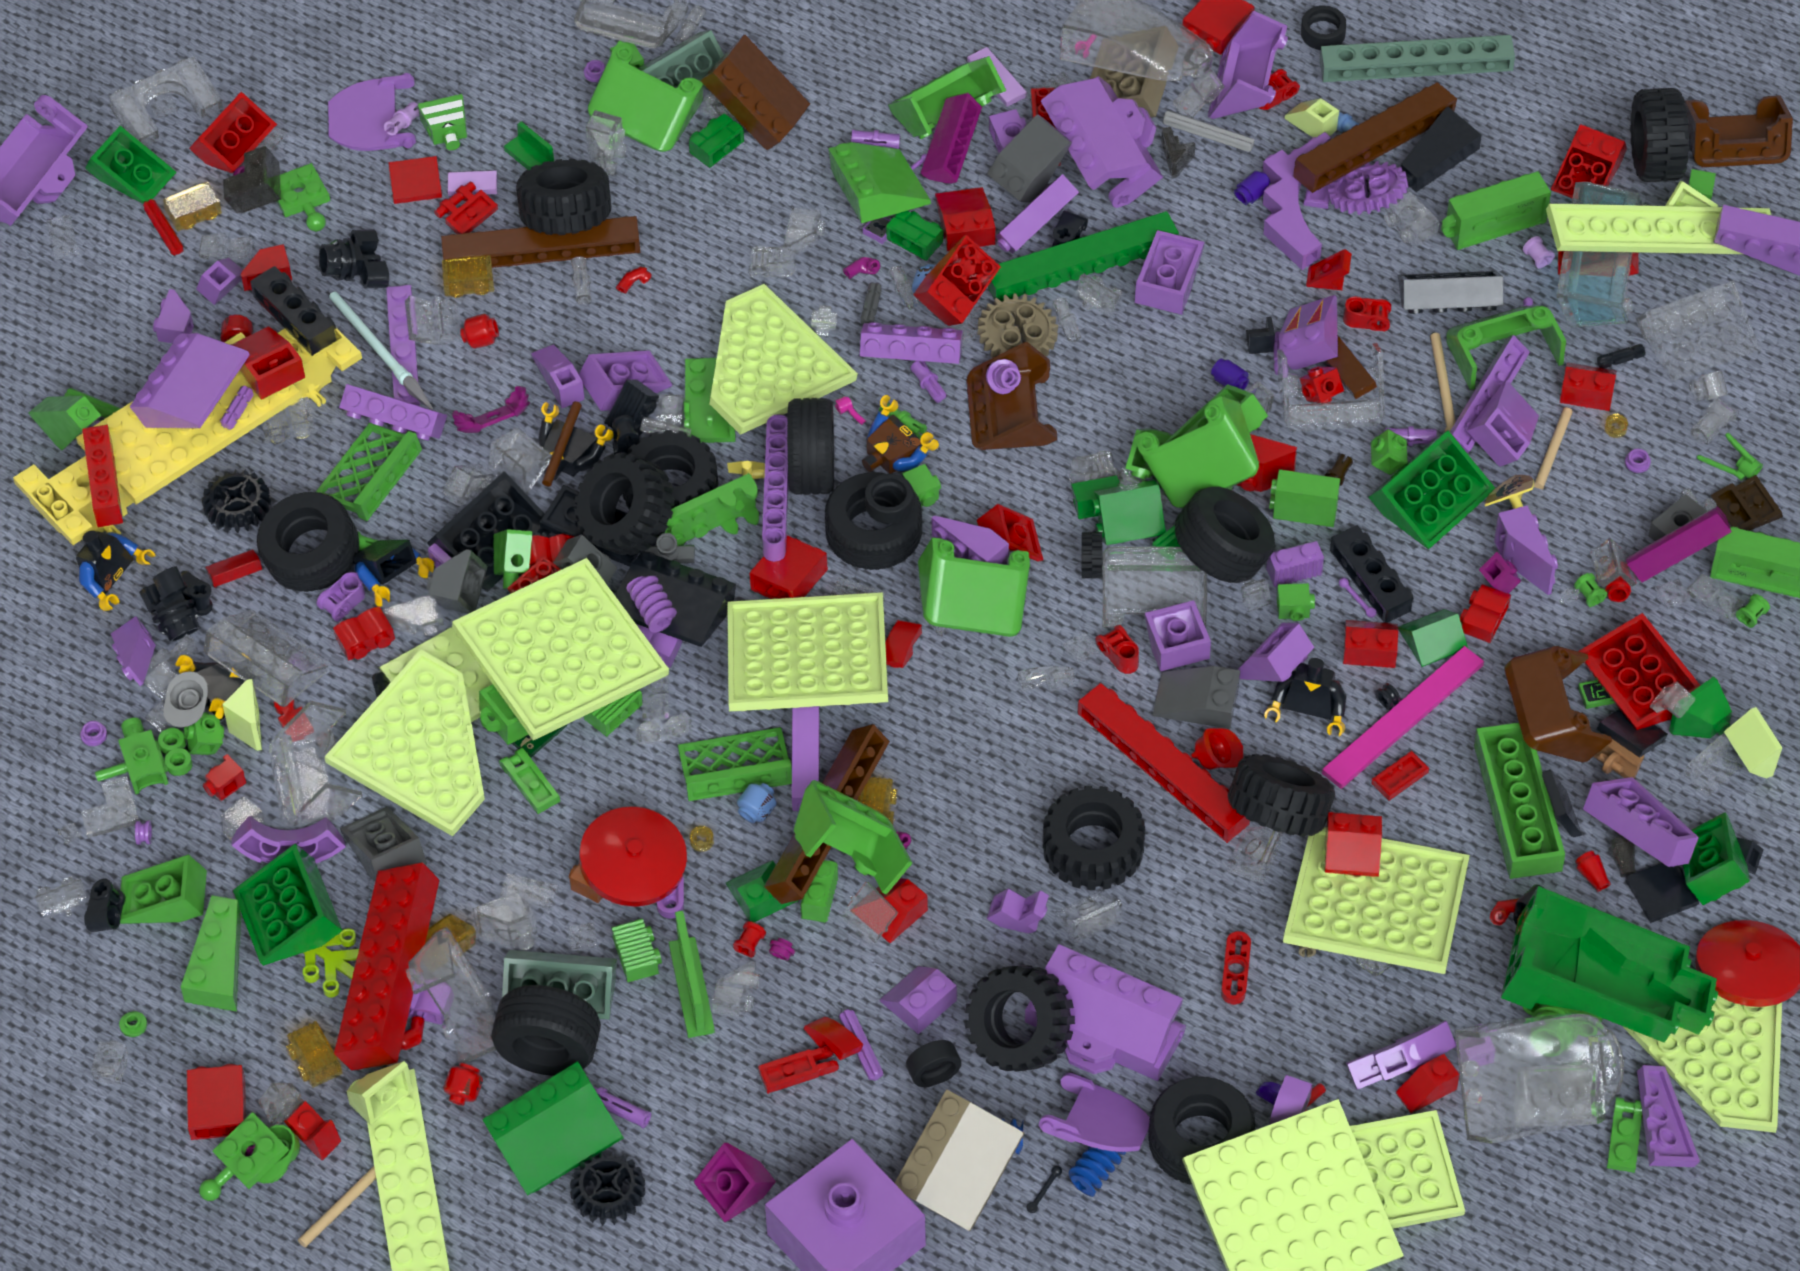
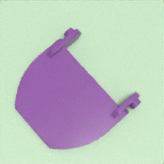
M404 73L400 76L367 80L351 85L336 94L328 102L329 138L344 147L359 151L383 150L400 146L411 148L416 143V136L414 134L400 133L391 136L387 132L392 128L390 127L385 131L384 124L393 118L396 112L395 89L413 87L414 77L409 73Z
M1073 1073L1063 1075L1061 1086L1065 1090L1077 1094L1078 1097L1066 1121L1052 1115H1044L1039 1122V1127L1043 1132L1071 1143L1076 1141L1102 1150L1131 1152L1140 1149L1149 1130L1150 1119L1140 1107L1113 1091L1095 1085L1092 1080Z

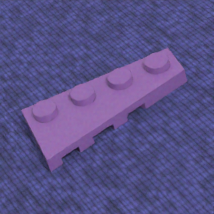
M1643 1065L1637 1071L1649 1166L1695 1167L1700 1160L1666 1067Z

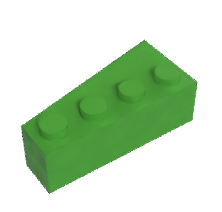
M211 896L181 984V991L186 1003L237 1012L241 912L238 900Z

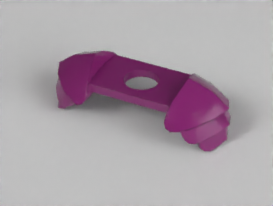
M516 386L510 398L505 399V406L475 418L470 414L465 415L462 412L458 413L457 410L453 411L452 417L454 418V424L457 426V431L479 433L482 428L513 416L518 417L530 404L526 387ZM499 415L498 417L488 419L492 416Z

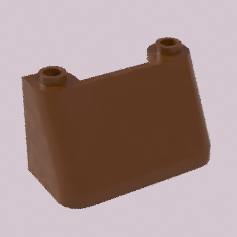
M1781 95L1766 96L1760 99L1756 106L1755 115L1709 117V108L1705 102L1701 100L1685 101L1689 138L1693 158L1697 165L1701 167L1777 164L1789 158L1792 143L1793 117Z

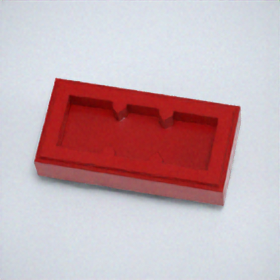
M1410 751L1372 778L1371 784L1390 801L1428 774L1429 767L1414 752Z

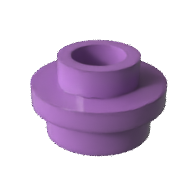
M600 60L588 62L584 68L585 78L590 82H599L606 65Z
M1642 449L1632 450L1625 458L1626 467L1634 473L1647 471L1651 464L1648 453Z
M97 721L87 722L81 730V740L88 746L102 744L107 738L105 726ZM92 733H98L95 736H90Z

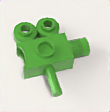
M129 718L121 724L124 738L118 740L125 762L96 771L95 775L99 782L129 772L135 794H139L147 786L169 784L165 772H169L174 776L187 774L191 770L193 762L190 753L184 749L186 741L181 730L177 728L165 729L160 733L158 740L155 741L152 730L144 731L142 721L139 718ZM161 751H162L164 754H166V756H165V761H164V759H163V756H162Z

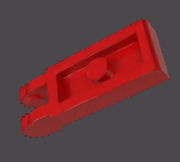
M828 1046L815 1050L809 1049L759 1065L758 1071L767 1094L818 1078L819 1075L823 1076L837 1071L839 1065L835 1060L818 1065L815 1063L832 1057V1050Z

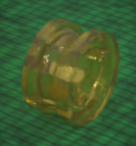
M1612 414L1607 417L1605 421L1606 434L1613 438H1620L1626 434L1628 420L1623 415ZM1618 423V426H1620V428L1615 429V426H1612V424Z
M698 826L691 831L690 845L694 850L705 852L713 846L714 838L710 828ZM697 836L706 837V842L702 840L697 841Z

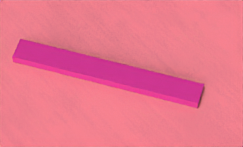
M1464 646L1322 769V774L1340 789L1345 787L1484 665V661Z

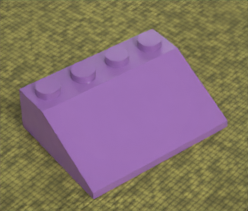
M180 333L174 339L167 353L163 355L161 362L154 372L150 374L146 384L137 393L130 408L146 428H201L250 354L244 349L198 333Z

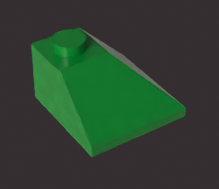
M1712 677L1675 703L1669 732L1672 735L1711 738L1717 733L1719 735L1724 734V731L1730 727L1732 710L1715 677Z
M773 860L726 882L730 892L747 919L751 922H756L798 902L797 900L780 904L764 887L776 866Z

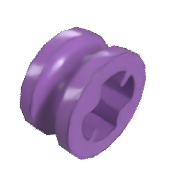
M147 820L144 824L141 821H136V844L141 845V842L151 844V821Z

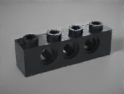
M273 266L250 281L253 297L311 356L336 341L334 331L336 325L329 316L325 317L321 313L319 306L314 301L310 302L306 298L304 291L300 287L296 288L285 272L281 273Z
M1356 525L1331 537V553L1384 623H1388L1411 612L1412 601L1414 600L1411 590L1403 586L1397 572L1388 566L1383 553L1375 549L1370 536L1366 532L1363 533L1360 527Z

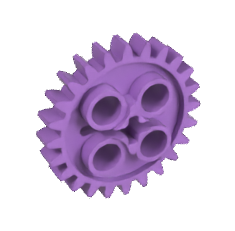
M1376 161L1374 165H1370L1368 162L1365 166L1359 167L1330 183L1328 191L1331 204H1334L1335 209L1340 208L1341 212L1348 210V214H1352L1354 211H1357L1358 215L1363 211H1367L1370 214L1374 209L1380 212L1381 207L1390 208V203L1397 204V199H1403V194L1407 193L1408 182L1405 171L1402 172L1401 167L1396 168V164L1388 166V162L1379 165V161ZM1367 178H1369V189H1370V197H1369V198H1367V196H1368V189H1367V185H1366V179H1367Z

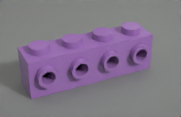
M876 322L864 323L861 331L860 356L959 364L962 354L963 330L953 328L937 329L927 326L910 327L902 324L883 325Z
M346 384L339 407L347 410V416L361 419L362 415L370 417L369 423L383 427L384 422L393 425L392 430L405 434L407 429L415 431L418 438L429 441L430 436L440 438L447 418L446 414Z

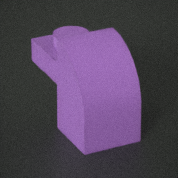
M1008 888L993 897L987 919L1002 928L1033 933L1037 929L1039 920L1047 912L1046 903L1049 895L1040 890L1025 899Z
M1286 1075L1276 1098L1269 1125L1305 1112L1311 1098L1312 1084Z

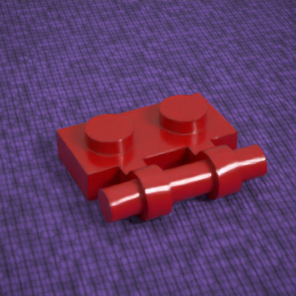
M471 181L465 186L461 185L457 188L456 193L452 197L444 199L440 202V206L434 210L438 218L449 214L445 222L456 234L472 232L498 210V205L482 190L475 195L472 194L476 186ZM462 200L466 201L459 208L456 207V205L460 203Z

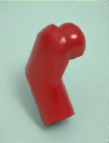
M640 266L627 272L617 284L616 289L626 294L635 281L639 279L641 283L645 284L650 280L652 274L647 271L646 267Z
M1520 898L1498 901L1490 912L1491 922L1499 926L1504 924L1510 913H1514L1515 904Z
M419 1016L411 1018L410 1029L404 1032L400 1050H409L421 1043L425 1023L424 1018Z

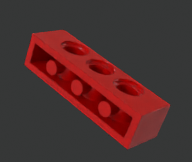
M108 424L83 428L91 499L97 526L99 528L122 524L123 516L113 443Z

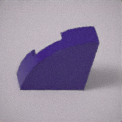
M1263 1082L1260 1085L1261 1087L1257 1089L1256 1095L1274 1105L1282 1085L1274 1082Z

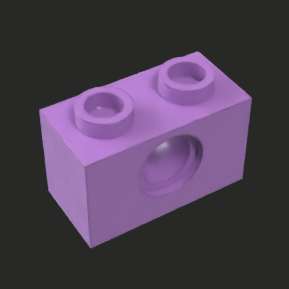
M1017 109L989 116V132L999 153L1026 126L1025 119L1020 118Z

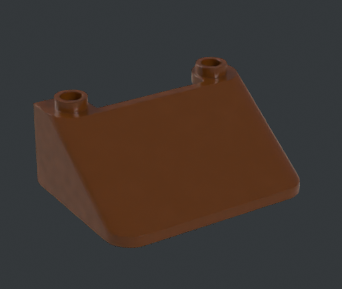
M1024 342L974 367L967 376L971 438L973 446L978 450L1045 446L1058 440L1056 429L1050 424L1043 425L1038 420L1035 384H1042L1048 380L1050 360L1028 342ZM996 360H1010L1018 367L1021 380L1019 385L1010 393H996L987 384V369Z

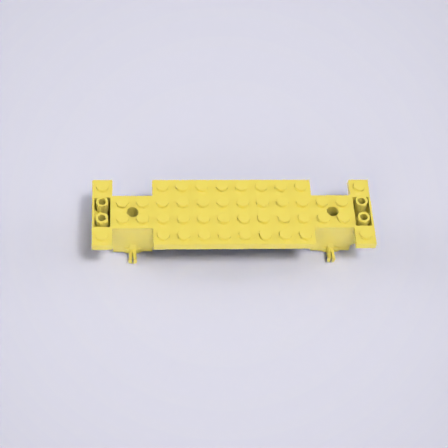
M284 328L278 334L289 341L301 357L305 373L304 379L261 400L239 370L201 428H146L130 408L132 402L94 425L93 427L108 424L113 443L122 516L128 514L126 507L132 503L137 505L288 406L293 407L309 398L318 407L322 406L321 403L325 404L326 399L319 391L332 382L331 374L337 366L341 371H344L362 359L361 352L336 328L334 330L336 341L311 356ZM240 332L225 343L231 345L245 338V336ZM240 387H250L253 390V397L250 402H246L248 405L240 418L235 420L237 421L236 425L231 430L223 428L220 420L227 413L226 410L234 397L238 395L237 392ZM82 433L79 436H77L76 439L77 443L85 451ZM86 456L50 479L34 464L13 477L15 485L29 498L30 503L72 545L83 540L84 534L88 531L114 532L121 535V532L114 525L99 528L97 526L92 506Z

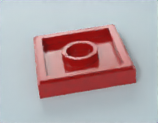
M437 156L388 162L394 204L442 198Z

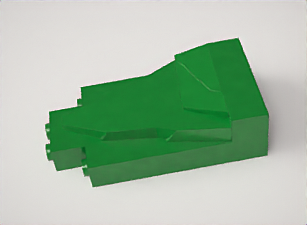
M1538 886L1517 921L1501 998L1532 1010L1535 1003L1585 1011L1665 1043L1670 1034H1675L1679 1027L1698 1035L1705 1025L1709 1027L1714 1018L1715 1011L1712 1010V1006L1716 1002L1718 991L1715 990L1717 978L1689 968L1691 965V959L1688 958L1690 946Z

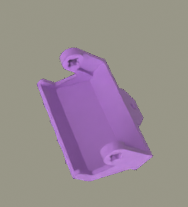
M1099 76L1093 79L1060 85L1041 100L1056 129L1072 142L1068 150L1091 189L1095 190L1109 178H1126L1109 193V200L1115 208L1130 204L1163 178L1147 150V147L1153 142L1157 128L1147 110L1138 107L1137 103L1132 99L1117 98L1112 87Z
M41 95L34 103V107L41 116L54 126L41 125L28 114H25L0 146V222L7 223L9 226L14 223L31 200L37 204L55 202L75 177L73 161L67 156V153L88 126L47 95Z
M1059 944L1047 963L1045 970H1047V974H1054L1059 979L1057 985H1064L1068 994L1065 996L1067 1000H1072L1074 1008L1070 1009V1014L1075 1016V1024H1071L1069 1029L1073 1031L1071 1040L1064 1042L1067 1045L1065 1054L1069 1064L1089 1073L1097 1074L1113 1069L1115 1063H1118L1159 1081L1186 1029L1185 1024L1176 1020L1173 1022L1182 1005L1183 998ZM1030 1001L1025 1009V1023L1036 1027L1037 1014L1033 1003Z

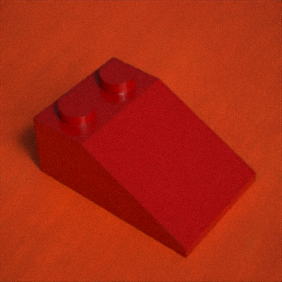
M983 187L935 194L947 251H950L964 235H967L979 247L995 245L994 219Z

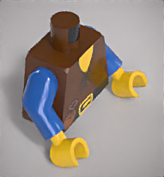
M884 395L881 398L880 405L883 410L877 413L866 438L867 454L869 455L862 459V464L868 472L873 471L879 466L889 474L896 471H909L920 465L928 455V450L934 451L939 447L938 441L933 439L934 435L926 432L919 439L894 414L889 416L890 412L898 409V402L893 400L891 405L887 407V403L890 401V396Z

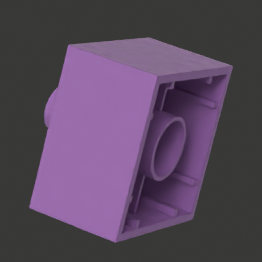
M853 1139L765 1204L767 1235L801 1271H893L926 1246L925 1215Z

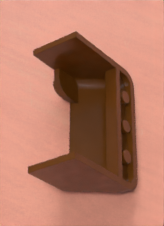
M1552 646L1514 657L1505 665L1504 670L1525 742L1532 749L1578 762H1587L1612 742L1610 736L1591 731L1589 719L1585 714L1571 710L1563 684V679L1589 659L1588 654L1560 646Z

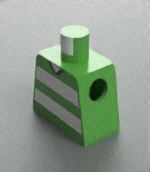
M459 94L418 104L420 121L433 144L445 143L448 150L459 148V139L467 138L463 95Z

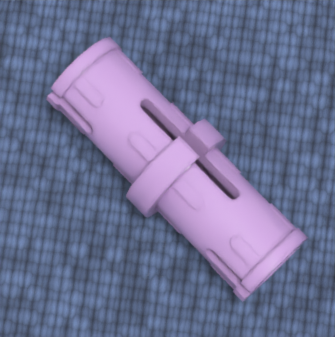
M411 102L404 109L395 112L393 118L384 124L385 131L390 127L392 128L387 134L394 136L402 128L405 129L410 126L412 120L419 116V110L416 109L414 111L418 104Z

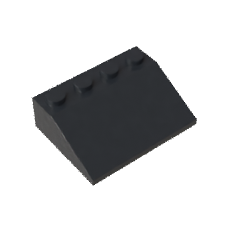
M503 471L434 535L427 544L429 546H432L434 543L437 544L451 558L466 549L471 550L488 566L482 589L488 592L503 578V575L494 574V534L508 529L532 531V536L546 537L551 532L539 527L545 513Z
M644 551L633 561L615 594L635 624L649 628L644 618L640 615L639 609L636 608L635 602L631 599L630 593L627 592L626 587L629 582L637 577L656 576L658 578L657 584L663 586L662 592L667 593L668 598L666 600H670L672 602L671 608H675L677 611L671 624L663 631H660V633L702 647L728 615V602L734 601L736 583Z

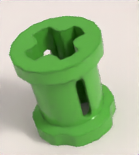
M1593 573L1582 575L1574 584V588L1580 591L1586 598V604L1589 607L1603 602L1607 597L1608 593L1605 589L1599 587Z
M1753 594L1749 599V603L1744 608H1739L1736 611V617L1749 628H1753L1757 624V619L1769 611L1770 605L1761 595Z

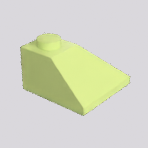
M403 1061L367 1074L362 1079L354 1081L347 1090L349 1104L370 1125L413 1092L408 1064Z

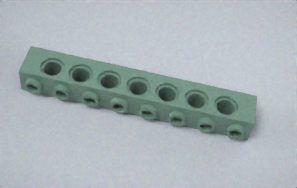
M1511 35L1321 46L1320 51L1323 82L1513 71L1515 61Z

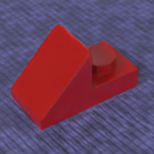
M1343 249L1310 266L1306 286L1342 291L1344 276L1350 272L1352 253Z
M306 1101L301 1102L283 1121L322 1161L341 1142L334 1122L331 1119L324 1121Z

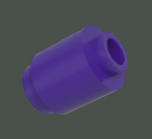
M1254 171L1237 185L1234 195L1244 205L1253 204L1264 195V190L1270 185V179L1264 172Z
M1219 359L1211 370L1214 380L1224 387L1228 384L1244 390L1249 383L1248 372L1229 359Z

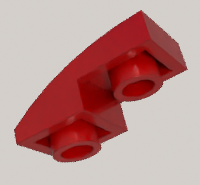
M897 620L885 642L886 665L893 668L905 667L913 656V645L922 634V624Z
M826 1016L804 1027L807 1034L820 1048L827 1045L840 1061L860 1052L864 1045L850 1030Z

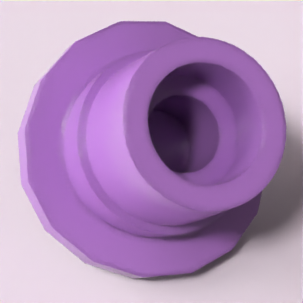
M1000 359L990 364L986 372V380L994 392L1007 394L1019 385L1021 375L1015 363L1010 360Z

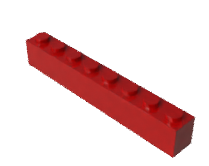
M1100 683L1078 701V715L1226 843L1250 825V820L1246 819L1244 815L1237 813L1236 809L1230 806L1228 800L1229 790L1227 787L1219 785L1212 779L1206 769L1198 767L1187 753H1182L1177 749L1170 738L1167 736L1163 737L1156 731L1150 721H1145L1131 705H1126L1120 700L1114 690L1108 689Z

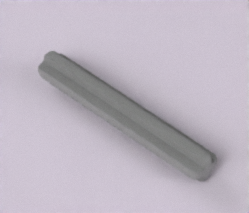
M1166 111L1163 123L1165 125L1247 152H1251L1254 147L1255 140L1253 138L1172 111Z

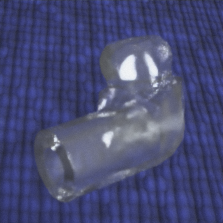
M1690 488L1684 489L1680 493V497H1683L1685 494L1707 511L1717 506V503L1710 498H1706L1704 502L1698 500Z

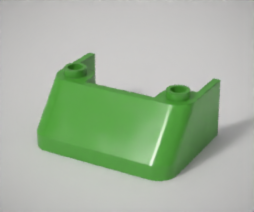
M990 56L952 69L888 104L891 113L913 137L919 136L922 139L933 133L931 129L938 123L946 98L969 93L983 106L992 101L991 96L1005 92L1006 88Z
M1523 306L1453 326L1447 331L1446 335L1447 345L1470 390L1475 389L1477 365L1469 351L1471 349L1477 348L1482 344L1508 338L1512 335L1515 336L1540 329L1558 366H1561L1564 363L1566 339L1551 310L1544 306Z
M812 780L807 786L793 829L796 834L795 839L801 844L806 856L811 857L822 843L830 845L852 856L856 863L854 865L855 868L863 875L869 874L874 876L882 893L887 894L912 865V861L890 820L879 811L816 780Z

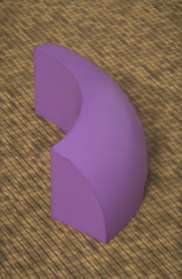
M249 816L236 830L231 843L240 853L259 863L261 861L270 863L294 844H297L312 856L316 863L334 856L346 847L341 834L327 817L302 829L279 830L265 826Z

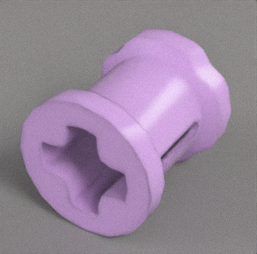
M1535 236L1525 243L1523 252L1531 256L1535 261V266L1539 269L1550 264L1555 258V254L1542 244L1543 241L1539 236Z

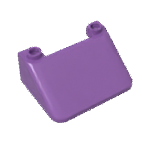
M1256 11L1251 12L1222 53L1208 111L1209 118L1215 119L1263 107L1273 101L1276 90L1268 84L1275 52L1278 48L1282 50L1287 43L1288 37L1285 36L1287 25Z

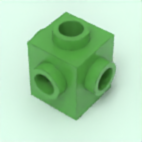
M1387 429L1371 441V465L1391 475L1408 463L1407 440L1401 435Z
M204 712L196 723L184 727V738L188 741L190 754L212 755L223 744L224 728L220 725V719L215 715H209V713Z

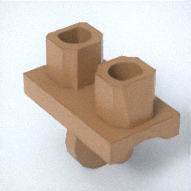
M1612 739V742L1594 757L1604 764L1602 767L1604 773L1609 774L1613 770L1624 778H1635L1645 756L1643 755L1639 758Z

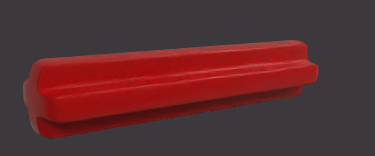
M153 199L145 201L143 204L144 210L171 254L174 256L181 254L184 251L183 245L156 201Z

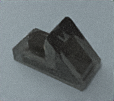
M1165 127L1162 128L1161 144L1171 178L1173 179L1177 178L1195 157V142L1179 144V138L1173 135L1172 128Z

